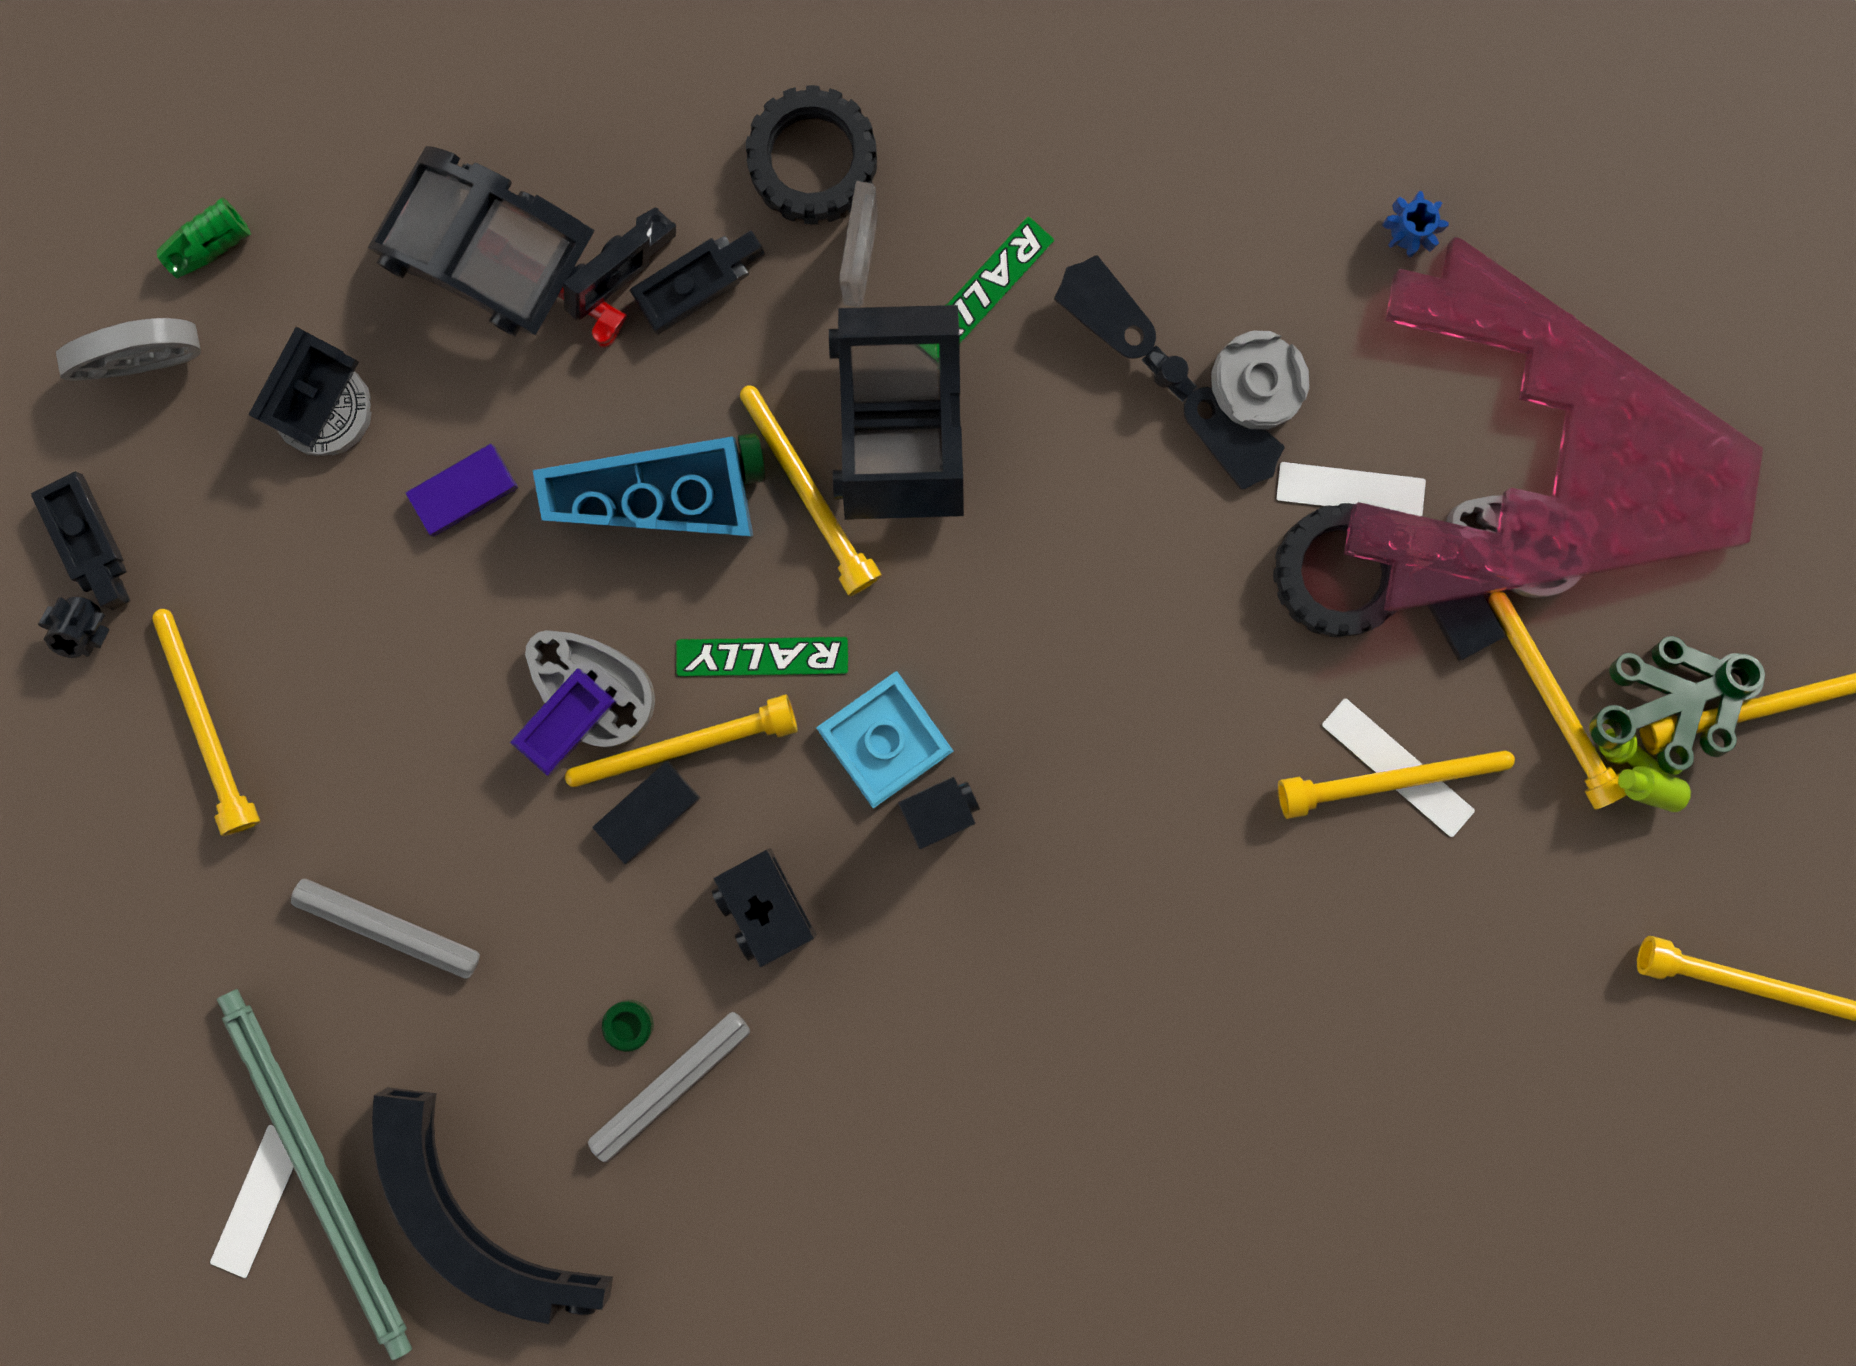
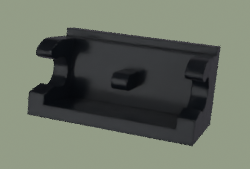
M295 327L248 415L313 449L359 362L346 355L342 350Z

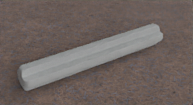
M301 879L291 895V904L297 908L462 978H470L479 963L480 954L476 950L311 880Z
M731 1012L589 1139L588 1144L592 1153L602 1162L610 1161L749 1036L751 1031L744 1019L735 1012Z

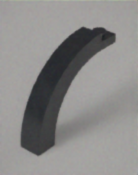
M387 1087L374 1095L372 1114L373 1146L378 1174L387 1201L400 1227L414 1248L435 1271L451 1285L472 1299L499 1312L524 1320L550 1324L559 1311V1305H565L567 1312L579 1315L593 1314L596 1309L602 1310L611 1296L613 1276L564 1271L528 1262L492 1242L465 1215L453 1197L439 1163L434 1129L437 1093Z

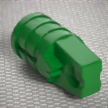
M222 197L214 205L204 209V212L194 216L190 222L187 221L181 225L157 249V258L178 279L217 259V256L223 255L230 247L236 246L240 243V240L250 236L251 232L236 209Z

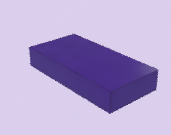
M490 443L407 491L406 495L429 535L435 537L518 489V486L495 446Z
M577 668L510 743L545 775L551 776L617 701L584 671Z

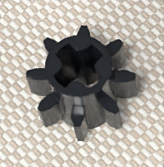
M62 597L58 598L54 607H47L38 623L40 627L48 630L43 639L47 646L56 654L67 658H77L82 654L89 657L94 647L101 648L110 630L100 625L105 615L99 606L83 597H70L67 600Z

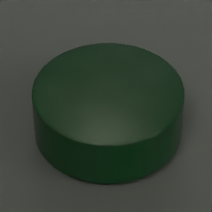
M755 433L738 435V448L745 484L763 482L765 470L758 435Z
M623 1000L614 1004L607 1010L602 1020L604 1039L612 1048L623 1052L634 1051L643 1046L651 1037L654 1028L653 1016L650 1010L643 1003L636 1000Z

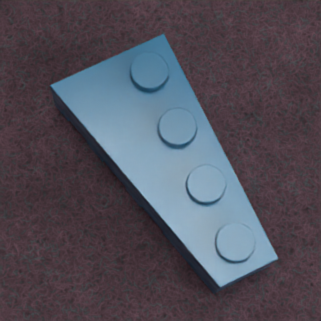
M733 436L533 470L541 519L544 521L753 536L736 438Z

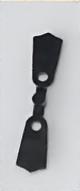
M1098 255L1081 263L1068 266L1065 269L1061 285L1054 296V300L1120 355L1129 359L1144 357L1141 361L1154 373L1156 384L1163 388L1168 387L1182 402L1185 400L1184 416L1187 423L1241 490L1257 482L1272 478L1278 460L1285 448L1284 445L1265 429H1249L1233 422L1220 409L1211 387L1196 389L1197 386L1187 377L1189 367L1186 360L1180 356L1168 357L1155 345L1156 330L1154 325ZM1127 329H1134L1140 334L1139 345L1127 343L1125 340V331ZM1200 402H1206L1211 406L1212 416L1210 419H1203L1199 416L1197 406Z

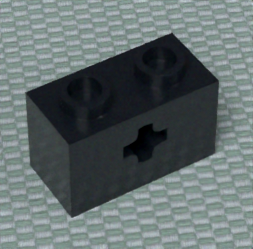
M951 777L898 802L919 849L976 824L972 813L980 810L969 783L964 782L958 785L955 777Z
M771 848L713 878L717 888L711 892L717 906L725 917L730 914L733 915L741 932L735 934V938L742 953L748 961L756 958L760 968L816 937L817 934ZM757 895L761 902L770 900L774 908L768 912L770 921L767 923L761 916L753 918L750 915L749 910L755 905L752 898Z

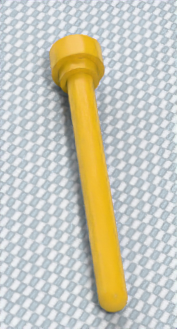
M751 385L742 388L740 392L741 401L841 564L838 567L841 573L839 581L848 596H853L870 587L882 577L873 559L867 560L863 553L857 554L758 389Z
M1496 591L1492 593L1488 602L1493 613L1588 777L1584 780L1588 787L1584 792L1593 808L1599 809L1626 796V793L1618 784L1620 773L1615 774L1612 767H1605L1510 599L1504 592Z
M159 609L153 614L152 620L220 801L216 805L218 814L214 816L221 836H228L252 828L261 822L254 803H248L245 795H239L174 617L169 610Z
M1856 673L1745 701L1742 703L1737 723L1856 693ZM1718 708L1702 712L1697 733L1704 732L1715 724ZM1676 715L1639 729L1642 742L1650 754H1658L1663 747L1670 743L1677 721Z
M787 694L767 700V705L759 707V713L572 767L566 771L565 781L571 787H578L764 731L767 736L776 733L778 738L798 732L795 715Z
M1504 750L1313 784L1311 780L1303 781L1299 776L1279 780L1278 796L1284 817L1290 819L1307 816L1309 810L1316 809L1317 803L1508 770L1513 767L1515 758L1511 752Z
M1647 936L1639 948L1637 969L1642 975L1662 980L1666 976L1674 977L1676 974L1856 1021V1001L1683 955L1681 950L1674 947L1671 941L1654 936Z

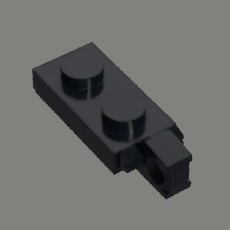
M657 207L638 216L635 227L623 236L616 235L605 244L601 253L586 265L581 263L574 267L568 279L563 282L564 310L575 320L583 319L649 266L650 257L676 237V224L672 223Z
M752 230L731 243L726 236L715 241L713 238H710L633 286L629 291L658 335L740 284V281L749 275L745 267L764 255L765 252Z
M74 471L32 492L31 497L71 581L78 582L84 592L93 590L102 608L107 607L114 610L130 602L123 581L119 578V576L127 573L123 564L124 559L84 475Z

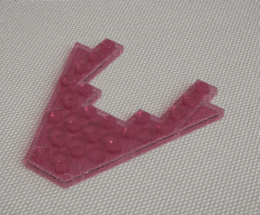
M1454 237L1447 246L1442 278L1399 269L1394 274L1385 321L1526 353L1519 400L1566 410L1552 497L1509 488L1503 493L1497 533L1357 502L1352 506L1344 554L1392 565L1384 610L1396 611L1740 547L1750 542L1763 453L1761 446L1461 238Z

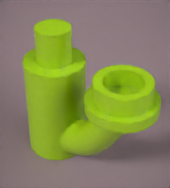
M1613 728L1605 731L1609 736L1615 737ZM1636 735L1618 749L1611 750L1599 746L1600 752L1608 761L1615 764L1627 762L1633 767L1632 770L1626 769L1622 771L1618 777L1619 786L1625 790L1626 795L1630 799L1669 812H1678L1687 806L1691 796L1690 787L1687 782L1664 772L1659 767L1658 762L1637 745Z

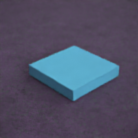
M897 671L816 727L872 808L878 806L954 752Z

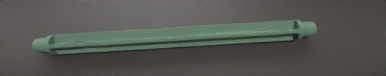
M238 989L233 990L216 999L225 1016L222 1018V1021L250 1073V1078L371 1325L378 1343L384 1344L391 1361L396 1360L412 1350L411 1344L404 1332L407 1330V1327L386 1285L383 1284L379 1276L376 1264L332 1174L324 1162V1157L294 1095L270 1051L271 1048L251 1006H246Z

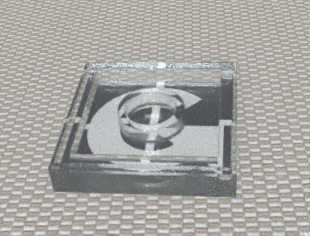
M856 181L839 278L844 305L860 308L864 303L878 220L876 187L872 183Z

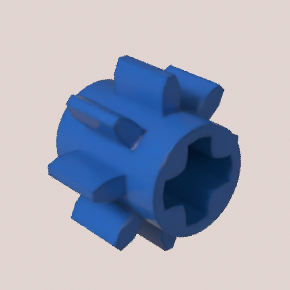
M1419 191L1409 204L1405 199L1397 198L1392 204L1393 211L1397 215L1388 216L1382 223V227L1391 229L1392 240L1388 246L1391 248L1398 245L1407 249V256L1410 258L1418 251L1420 245H1423L1426 250L1431 252L1439 244L1437 237L1433 233H1442L1449 226V222L1440 220L1438 210L1443 203L1438 201L1433 204L1425 200L1423 191ZM1413 217L1415 218V223L1407 220ZM1415 225L1423 229L1420 232L1415 231Z

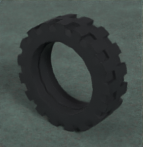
M806 85V90L796 91L795 87L783 91V97L775 100L774 97L768 100L763 105L765 111L760 116L756 114L750 125L752 131L746 139L748 170L754 188L763 197L764 203L773 211L776 209L781 212L782 217L795 222V219L804 220L805 224L810 225L818 224V220L827 219L828 222L836 221L841 218L840 214L847 210L850 213L855 186L859 206V200L863 195L867 196L872 187V179L877 171V147L873 128L868 117H864L861 113L859 105L852 99L849 101L845 100L842 93L835 89L829 88V92L821 91L817 85ZM818 118L834 123L845 132L852 145L853 159L849 172L839 184L826 191L805 193L791 189L779 180L772 167L771 152L775 140L786 127L800 120Z
M1341 503L1337 506L1328 505L1319 508L1291 527L1276 551L1275 559L1277 560L1276 568L1273 569L1274 583L1277 582L1279 592H1277L1281 604H1285L1290 611L1288 614L1297 623H1303L1313 633H1323L1329 635V637L1337 638L1354 636L1377 628L1388 617L1393 616L1401 606L1402 597L1408 593L1410 583L1407 581L1408 574L1412 572L1411 559H1407L1405 550L1408 549L1403 536L1398 537L1394 531L1396 526L1389 519L1380 518L1376 515L1377 511L1372 508H1359L1351 503ZM1337 530L1353 532L1367 540L1379 557L1382 571L1379 589L1371 601L1357 610L1347 612L1330 610L1316 602L1305 588L1301 572L1304 554L1312 541L1324 533Z

